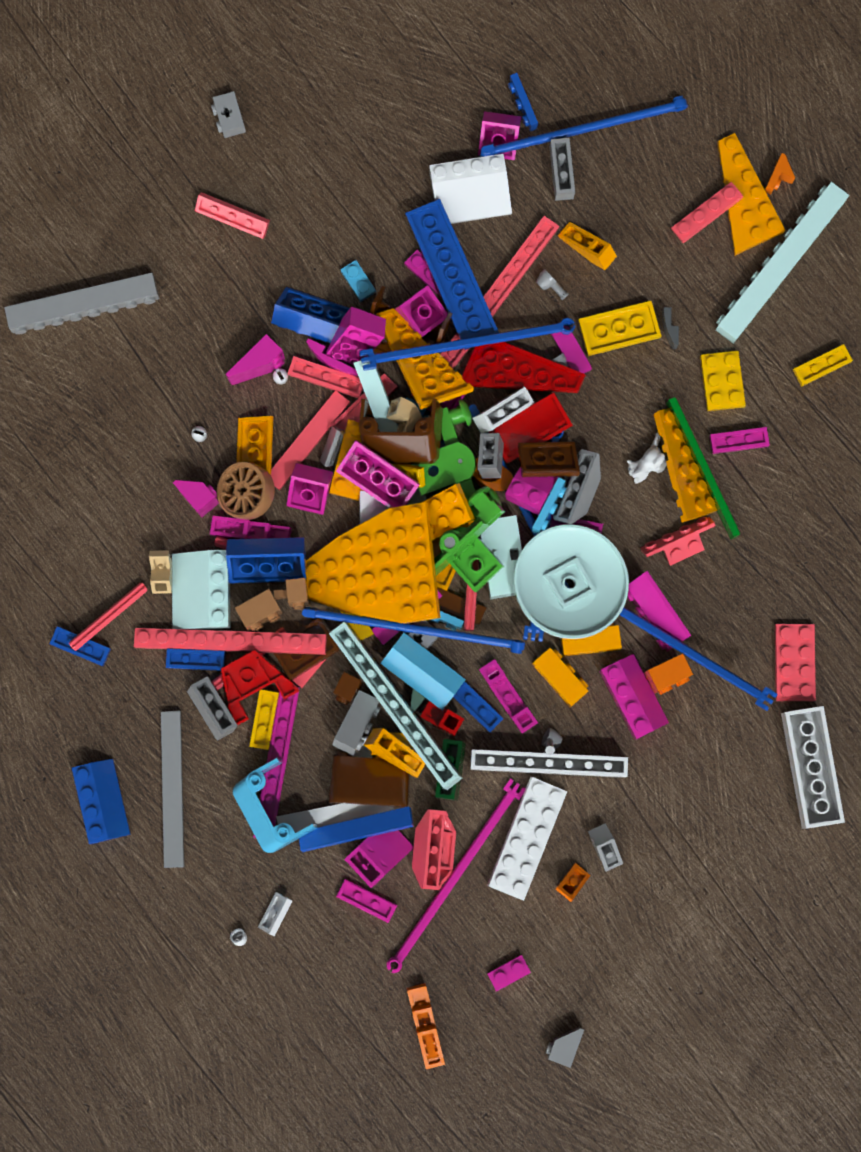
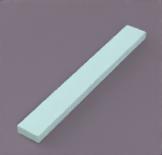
M361 360L355 362L354 366L373 416L378 423L379 432H397L398 423L386 418L390 401L377 367L374 370L363 371L362 366L369 363L362 364ZM419 487L408 505L426 500L425 495L421 496Z

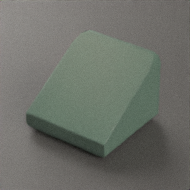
M415 689L412 691L410 707L414 713L425 700Z

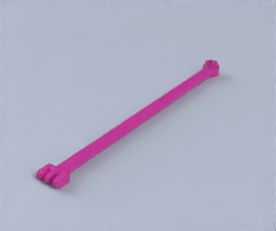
M510 778L503 788L507 793L396 955L387 961L388 970L391 969L392 962L398 963V967L393 969L391 973H397L402 969L403 960L514 798L520 800L526 789L524 787L519 793L516 792L520 786L519 783H516L513 789L510 787L514 781Z

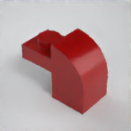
M428 701L420 715L424 720L455 736L464 718L449 709H439L430 701Z

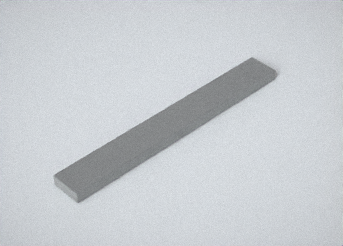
M181 711L161 712L164 868L184 867Z

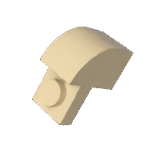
M399 397L391 401L386 418L399 424L397 432H414L415 424L422 416L414 403Z
M169 550L149 551L152 594L172 593V558H170Z

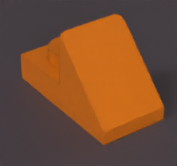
M783 153L765 188L766 193L770 195L774 189L778 190L782 180L790 184L795 180L787 157Z
M575 863L558 883L556 890L572 902L591 875Z

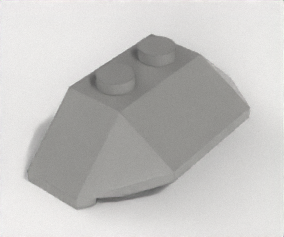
M580 450L577 454L580 469L579 476L560 477L565 480L564 487L567 489L562 498L559 497L556 501L558 507L553 514L554 520L572 525L587 514L601 480L600 457L598 453Z

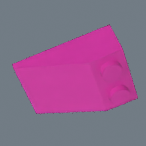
M266 334L226 373L229 383L235 385L271 373L275 369L278 370L285 363L283 350Z
M520 467L505 493L506 500L539 515L558 477L560 478L561 476L522 477Z

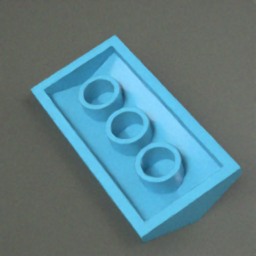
M405 633L402 634L380 663L441 710L445 708L466 680Z

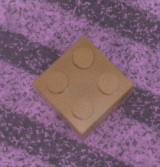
M269 589L235 607L249 632L261 630L264 628L263 624L269 621L273 623L281 618L280 615L283 614Z

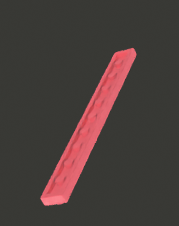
M546 216L541 219L484 295L492 317L559 229V226ZM457 333L454 335L451 341L460 340ZM469 349L442 352L440 355L454 370Z
M135 628L134 648L233 652H250L256 649L262 653L326 655L327 643L326 634Z

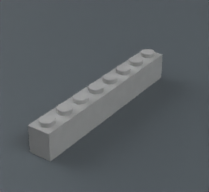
M148 273L4 308L11 332L24 334L27 332L26 330H41L51 324L58 326L62 325L64 321H79L85 316L97 317L102 312L114 313L124 307L130 309L137 307V304L141 303L152 304L160 298L153 273Z

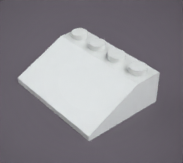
M504 154L429 165L434 201L441 200L451 224L512 214Z

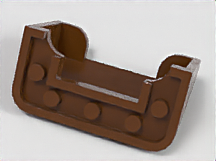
M338 752L337 756H333L329 803L408 807L410 774L382 758L349 757V753Z

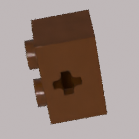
M344 672L333 692L336 696L335 699L344 705H347L348 702L352 704L362 686V681Z

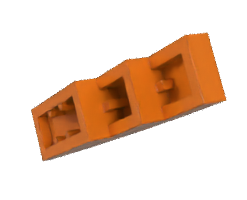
M426 983L408 987L407 993L425 1068L430 1069L445 1065Z

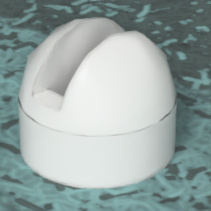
M279 368L274 371L273 379L277 384H284L288 380V374L286 370ZM281 372L284 379L280 380L277 373Z
M197 426L192 430L191 434L195 441L202 442L207 438V431L204 427ZM195 431H199V432H202V433H204V434H203V436H202V435H199V434L194 433V432H195Z
M238 928L232 931L230 939L235 945L242 946L247 942V935L244 930Z

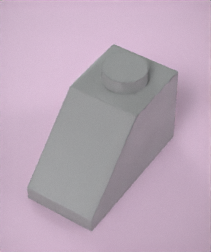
M606 823L588 831L592 844L606 872L623 864L614 837Z
M577 1027L554 1038L552 1043L549 1042L545 1051L548 1054V1060L571 1068L584 1029Z

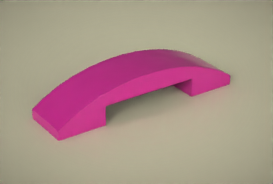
M309 338L307 339L308 348L325 366L359 377L355 368L325 355L326 348L324 345Z
M495 659L479 669L492 692L522 734L538 724Z

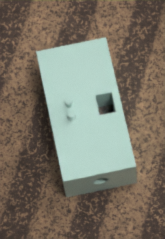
M516 515L498 518L480 535L482 542L504 565L487 582L490 600L515 596L514 570L517 559L522 551Z

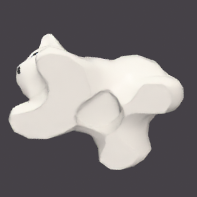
M658 432L651 447L640 460L636 462L627 460L629 464L628 474L635 478V484L645 480L650 471L661 473L667 466L665 455L657 447L661 439Z

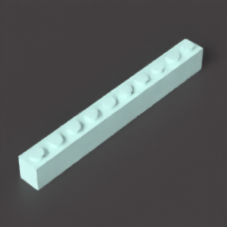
M831 182L828 187L825 185L818 193L820 197L817 201L814 199L806 208L809 210L806 215H800L795 222L798 224L795 229L790 228L784 236L786 238L784 243L779 242L773 250L775 253L773 257L770 258L768 256L761 265L764 267L761 272H755L750 279L752 281L750 286L745 285L739 293L741 296L739 300H733L727 308L730 310L726 316L722 314L716 322L718 324L716 331L733 344L849 197V194Z
M343 622L329 633L441 786L448 790L460 781L462 776L351 627Z

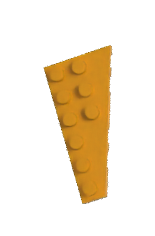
M734 133L719 140L717 144L724 186L732 182L743 195L739 202L728 209L734 256L784 233L786 230L740 141Z
M394 308L376 314V316L386 319L385 338L392 351L430 345L422 339L418 332H415L409 326V323ZM439 353L396 360L420 410L432 406L433 399H437L441 403L474 390V387L470 383L467 384L462 379V375L458 371L455 372Z
M669 408L654 413L658 433L664 440V445H662L663 452H667L669 459L666 461L672 487L678 494L679 499L676 500L677 507L682 509L681 522L683 523L716 512L715 501L707 489V484L699 472V467L691 455L690 448L686 445L683 433L678 428L673 413Z

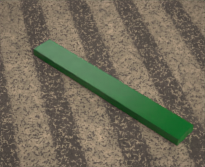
M675 397L671 398L666 405L673 413L676 424L683 433L686 445L690 448L691 455L699 467V472L707 484V489L715 501L717 512L730 540L737 538L740 535V531L677 399Z

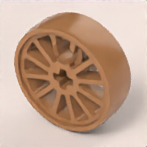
M251 462L235 463L229 466L219 479L217 485L218 502L221 508L234 518L244 520L258 518L269 509L273 502L275 492L273 479L269 472L258 464ZM261 479L262 484L256 486L255 484ZM259 489H262V494H261V496L258 495V490H259ZM256 497L259 498V502L257 504L254 501ZM248 502H249L250 505L252 506V509H251L250 511H249V504H248Z

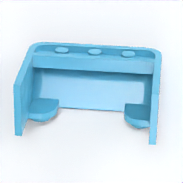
M279 758L249 773L233 788V796L261 848L267 853H274L318 828L317 824H311L295 833L292 826L287 823H281L273 827L256 792L263 789L266 784L264 773L283 763Z

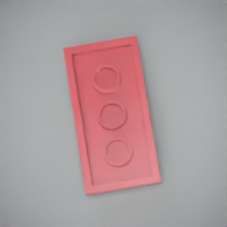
M775 624L776 693L778 694L776 701H816L815 624Z

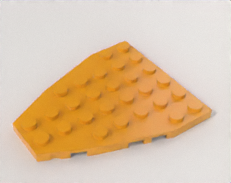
M422 502L389 508L338 536L306 560L309 600L346 613L403 624L441 618L428 503Z

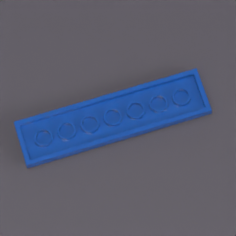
M438 199L405 213L448 313H453L451 320L459 338L466 339L499 333L441 200Z

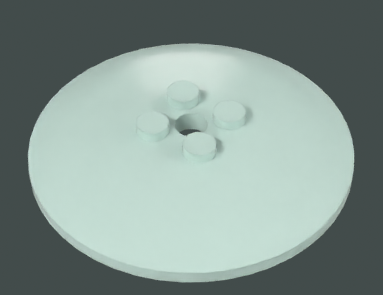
M559 525L540 532L526 544L515 565L514 590L522 611L535 626L556 637L581 639L600 633L617 619L627 600L629 578L620 552L605 536L584 526ZM565 580H573L574 588H567Z

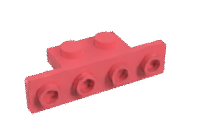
M710 517L699 518L693 524L684 525L679 530L667 533L656 541L647 542L645 546L640 548L641 552L646 557H649L663 550L667 563L671 566L705 550L699 533L716 526L715 522Z

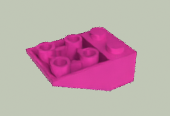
M351 307L344 315L326 351V355L351 365L360 361L361 358L368 357H361L359 352L367 349L374 350L384 339L386 319Z
M397 830L368 837L344 860L372 888L414 846Z

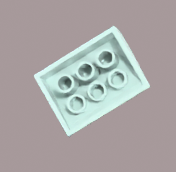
M226 550L172 554L173 629H231L230 583Z

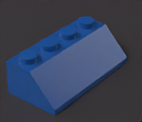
M286 287L275 304L271 323L280 328H287L298 334H305L316 340L331 343L344 315L350 308Z
M304 537L227 539L226 560L229 583L286 582L289 579H306Z
M109 759L73 767L72 772L89 844L131 835L114 760Z

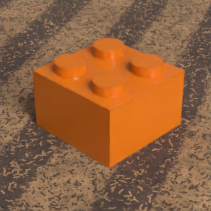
M681 654L647 670L644 675L654 694L659 692L662 695L672 690V685L676 684L679 687L690 681L689 677L693 673L684 654Z

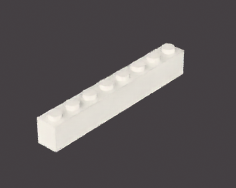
M471 750L470 770L626 778L628 776V757L572 754L549 755L547 753Z

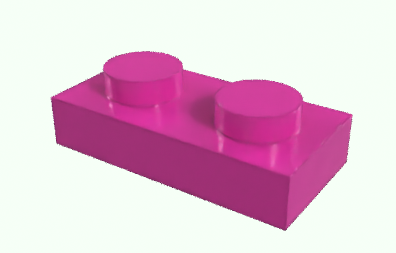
M520 955L490 971L487 975L495 990L498 991L531 972L524 958Z

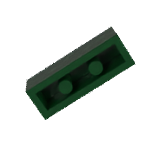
M443 739L442 751L462 776L466 743ZM437 780L435 797L458 801L461 780L448 790L444 789Z

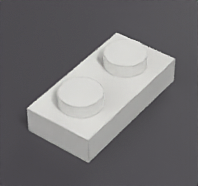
M276 892L258 927L268 934L275 936L292 900Z

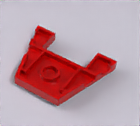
M256 649L221 668L229 711L237 725L249 720L240 701L266 686L275 683L284 700L300 691L292 681Z

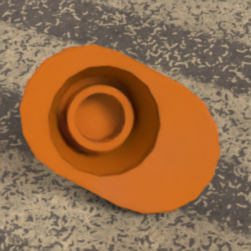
M476 458V469L473 474L475 482L480 487H489L494 491L507 490L513 480L512 473L502 466L501 478L482 479L478 470V458Z

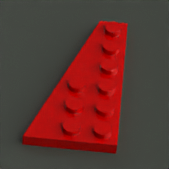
M505 342L476 346L462 374V379L473 387L517 390L526 387L527 390L578 393L586 377L584 373Z

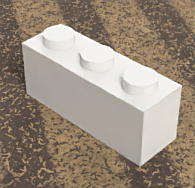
M523 387L473 417V420L481 434H484L534 404V401L526 387Z

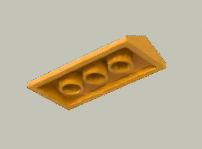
M273 416L238 418L236 463L251 462L258 464L271 475ZM261 479L255 484L256 486L262 484ZM259 489L258 494H261L262 489Z

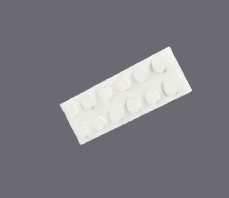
M530 777L487 886L524 901L567 791Z

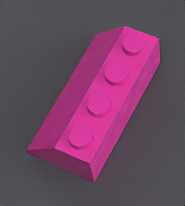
M357 440L336 470L340 475L388 508L408 505L420 483Z
M648 571L629 583L627 599L635 603L637 606L635 610L640 617H644L645 620L681 642L691 636ZM657 640L662 650L666 649L668 652L672 649L671 646L663 641Z
M634 654L599 671L634 740L669 723Z

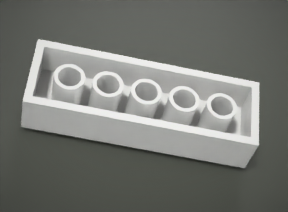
M824 706L781 713L802 829L845 823Z

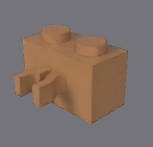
M306 579L286 580V590H274V599L287 598L289 606L293 607L294 610H302L305 606H309Z

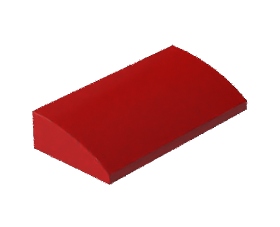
M552 393L492 431H489V434H500L504 443L503 458L506 463H509L519 457L518 443L545 442L573 425L555 393Z

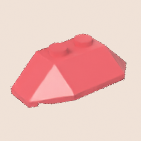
M428 809L415 828L412 869L421 889L440 890L442 884L453 872L456 830L446 811Z

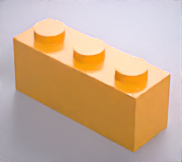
M612 623L600 633L587 638H561L563 657L620 650L622 646L619 625L614 626V623Z
M549 648L532 665L566 704L572 707L588 692V685L582 678L578 679L574 675L575 670L569 663L566 665L561 660L563 657L556 649L552 650Z

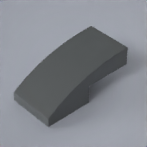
M664 307L662 310L664 332L672 349H677L679 345V326H671V307Z

